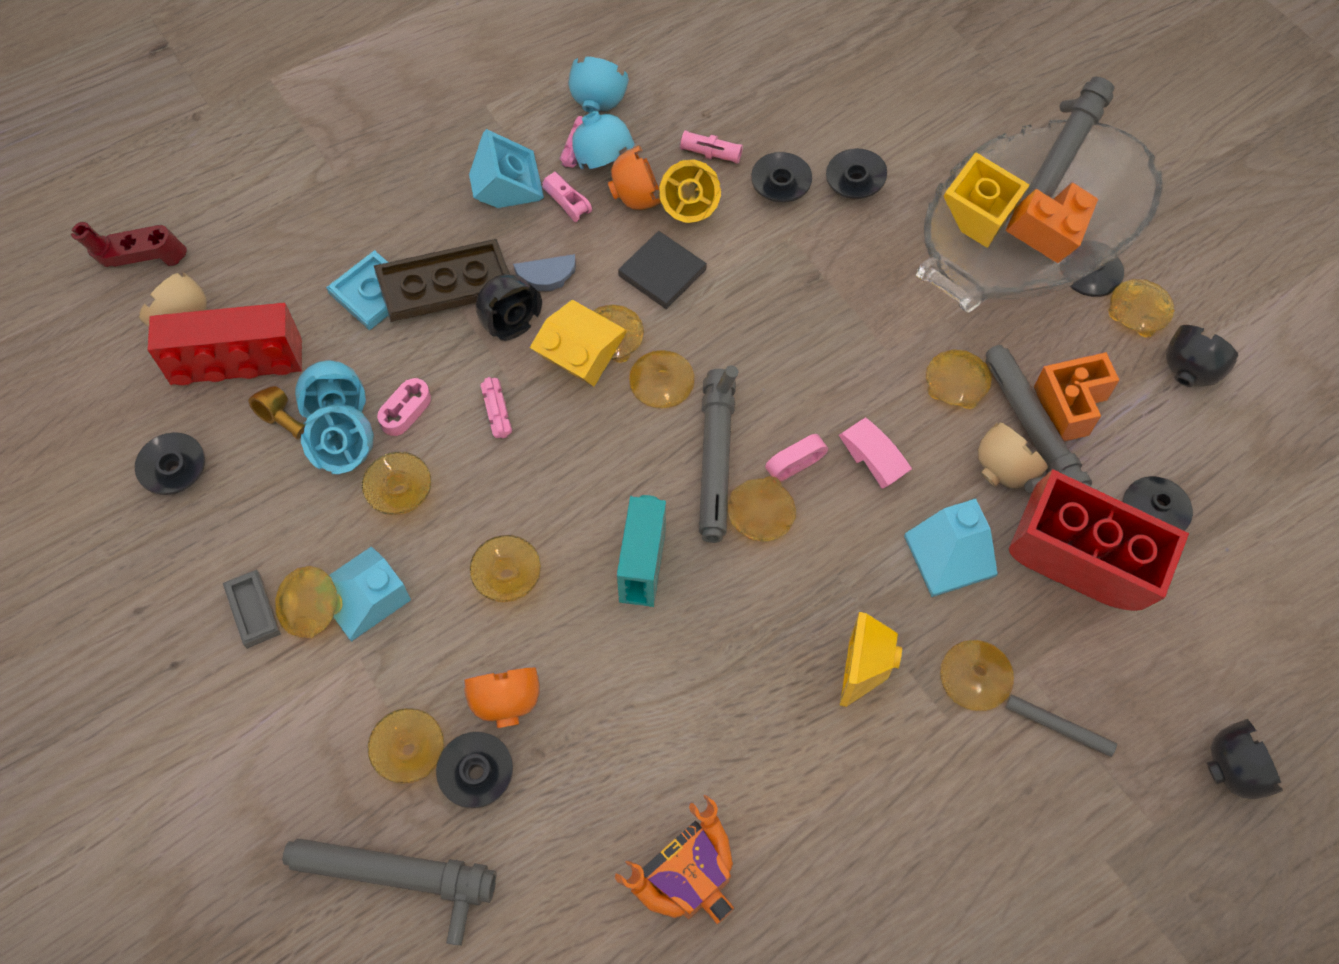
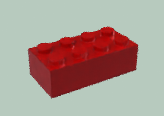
M286 302L149 316L147 350L170 385H188L193 382L203 381L220 382L224 379L232 378L252 379L262 375H287L291 372L302 371V338Z

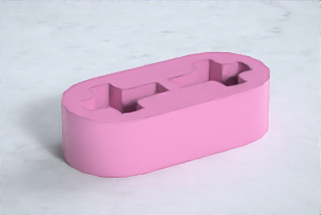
M418 378L406 380L378 411L377 418L383 432L390 436L403 434L429 406L431 395L427 384L423 380ZM420 391L421 397L413 396L410 399V393L417 394ZM399 415L400 420L398 422L392 420L389 423L387 419L388 417L391 416L393 418H396Z
M812 434L774 455L766 463L765 468L775 482H781L819 461L827 453L828 447L818 434Z

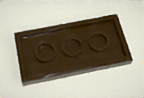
M497 239L374 265L375 275L390 322L476 303L480 290L488 281L499 275L510 274Z

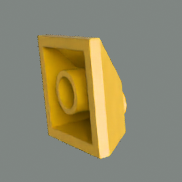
M858 613L849 638L840 706H849L886 681L893 668L899 669L902 647L896 646L898 633L867 613Z

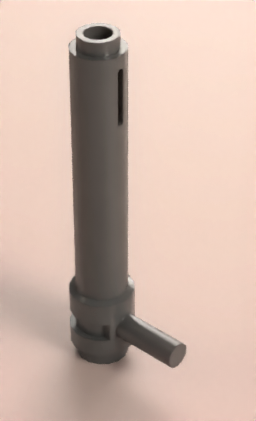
M1095 76L1085 83L1079 98L1064 100L1060 103V111L1063 113L1071 112V115L1020 203L1035 189L1052 198L1093 125L1098 124L1104 114L1103 108L1107 107L1113 99L1112 92L1115 88L1110 81Z
M1002 345L990 348L985 354V363L1037 451L1047 463L1048 469L1046 473L1048 474L1054 469L1091 487V478L1087 472H1082L1080 460L1075 453H1071L1009 349L1004 348ZM1045 476L1029 479L1024 484L1025 490L1028 493H1032L1035 485Z
M733 365L727 366L726 369H712L708 371L707 377L703 380V393L705 395L702 398V412L705 414L699 533L702 535V540L710 543L722 541L723 536L727 533L731 415L735 411V398L733 395L736 392L735 379L739 373L738 369Z
M298 838L294 842L289 841L286 844L282 859L283 864L288 865L289 869L293 871L439 894L444 900L454 901L446 943L462 946L469 904L480 905L481 902L490 903L493 898L497 878L496 871L489 870L488 866L474 863L473 867L465 866L464 861L449 859L446 863Z

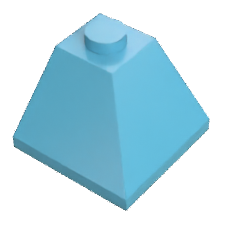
M486 129L482 134L469 173L473 197L496 208L536 202L543 199L544 196L534 151Z
M976 499L944 508L904 535L931 597L996 577L998 574L991 529Z
M372 547L312 586L315 593L351 642L411 601L403 582L387 561Z

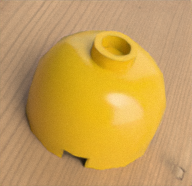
M695 159L681 160L670 166L663 174L659 185L660 201L664 210L676 220L685 223L703 220L714 212L721 198V188L717 174L711 167Z

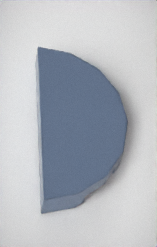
M573 254L516 263L513 266L516 276H521L538 291H551L562 287L564 282L574 274L576 270V257Z

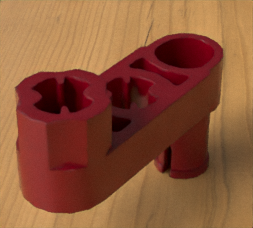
M86 222L77 223L71 230L73 232L71 233L72 238L82 244L87 249L88 254L104 267H116L159 258L168 266H174L187 253L186 246L163 225L124 231L107 236L99 235Z

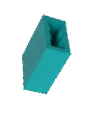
M652 495L630 496L617 570L619 603L654 607L666 533V501L659 500Z

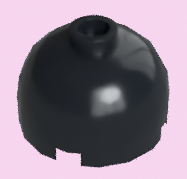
M503 274L491 279L482 287L476 300V313L480 323L490 335L507 341L517 338L529 330L531 325L528 322L532 319L533 315L538 318L543 301L540 292L521 276Z
M1181 325L1168 344L1166 360L1169 368L1175 374V380L1186 387H1193V385L1210 386L1222 381L1233 369L1239 356L1238 352L1229 342L1217 334H1214L1213 338L1210 339L1207 336L1201 335L1204 328L1193 325Z
M1244 719L1220 730L1213 738L1210 747L1213 760L1207 762L1212 778L1216 784L1224 782L1232 793L1242 798L1259 799L1282 792L1283 789L1278 785V783H1281L1280 777L1263 741H1253L1250 733L1257 730L1249 719Z

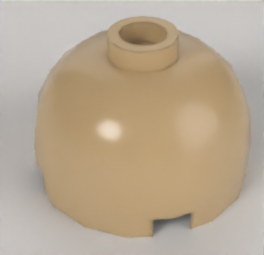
M176 273L154 289L150 295L155 300L150 307L146 304L142 306L139 317L141 322L149 327V316L203 311L207 309V300L202 288L186 273H183V277Z
M996 423L980 441L978 459L985 468L981 475L995 487L1001 483L1008 488H1022L1029 479L1040 477L1048 469V466L1037 451L1032 454L1026 446L1028 442L1004 423Z

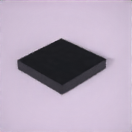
M658 231L618 269V276L667 309L706 271L707 263Z

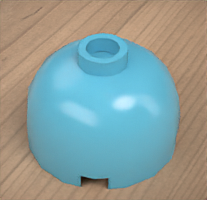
M585 57L584 62L578 63L577 58L573 61L569 73L568 85L570 93L575 101L582 106V109L588 113L607 111L615 108L623 99L629 81L628 74L624 71L622 76L617 72L618 66L604 59Z
M598 111L585 115L582 118L583 123L577 127L572 136L573 151L581 169H584V164H587L589 169L611 163L620 155V150L625 147L627 150L631 149L635 144L627 126L620 118L611 114L600 115Z
M319 361L307 367L298 378L295 387L299 413L302 417L304 415L306 418L316 410L334 404L352 406L362 412L366 402L363 384L355 371L338 361Z
M334 404L316 410L307 418L304 433L301 434V444L305 456L313 466L318 469L323 468L331 471L332 474L352 471L367 459L373 448L374 434L370 422L362 412L348 405Z

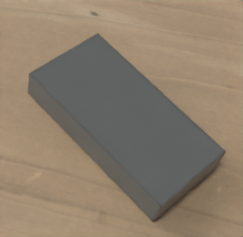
M258 570L223 583L242 643L246 649L281 635Z

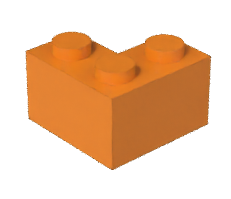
M1073 182L1054 199L1035 189L1015 207L1006 231L1051 260L1059 263L1080 247L1098 198Z
M1107 352L1044 366L1034 385V389L1064 441L1091 434L1101 417L1096 403L1109 399L1119 382V378Z

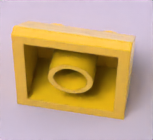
M975 152L943 197L960 231L988 248L1014 212L1015 207L1021 201L1030 184Z
M571 300L545 320L529 348L551 363L595 387L627 330L578 302Z

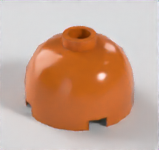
M640 145L628 149L617 157L611 169L613 180L608 182L614 199L621 198L623 203L633 210H645L662 204L660 198L656 199L654 195L655 190H659L650 164L647 158L642 159L638 155L639 152L643 151Z
M536 667L509 670L498 674L491 673L464 680L465 697L471 711L483 721H496L497 728L518 725L519 717L532 711L540 695V682Z

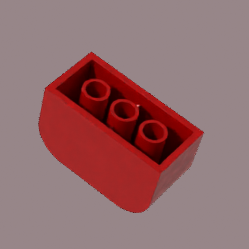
M1052 469L1035 485L1010 544L1009 552L1014 559L1027 568L1098 602L1118 609L1139 611L1166 597L1189 533Z

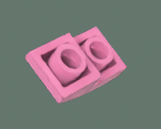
M866 417L839 434V437L856 463L864 460L882 489L912 470L907 460L891 440Z

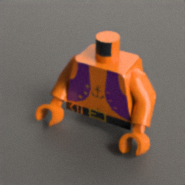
M704 795V799L707 801V808L704 812L699 813L698 808L693 803L689 806L690 812L698 820L702 821L701 824L695 820L643 868L636 863L626 861V864L632 868L631 877L626 880L623 876L616 873L615 879L621 885L631 888V892L650 911L672 918L684 915L690 919L703 907L718 925L735 909L720 892L730 882L731 875L729 872L732 869L733 861L728 836L718 816H716L717 804L710 797Z

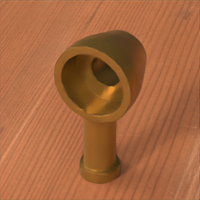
M272 386L258 391L249 398L248 402L251 409L260 419L270 424L277 422L292 433L293 437L296 439L301 438V434L304 433L305 424L298 422L283 411L288 398L280 388Z

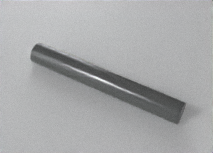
M1011 694L1007 700L1005 708L1105 755L1112 757L1116 750L1117 743Z

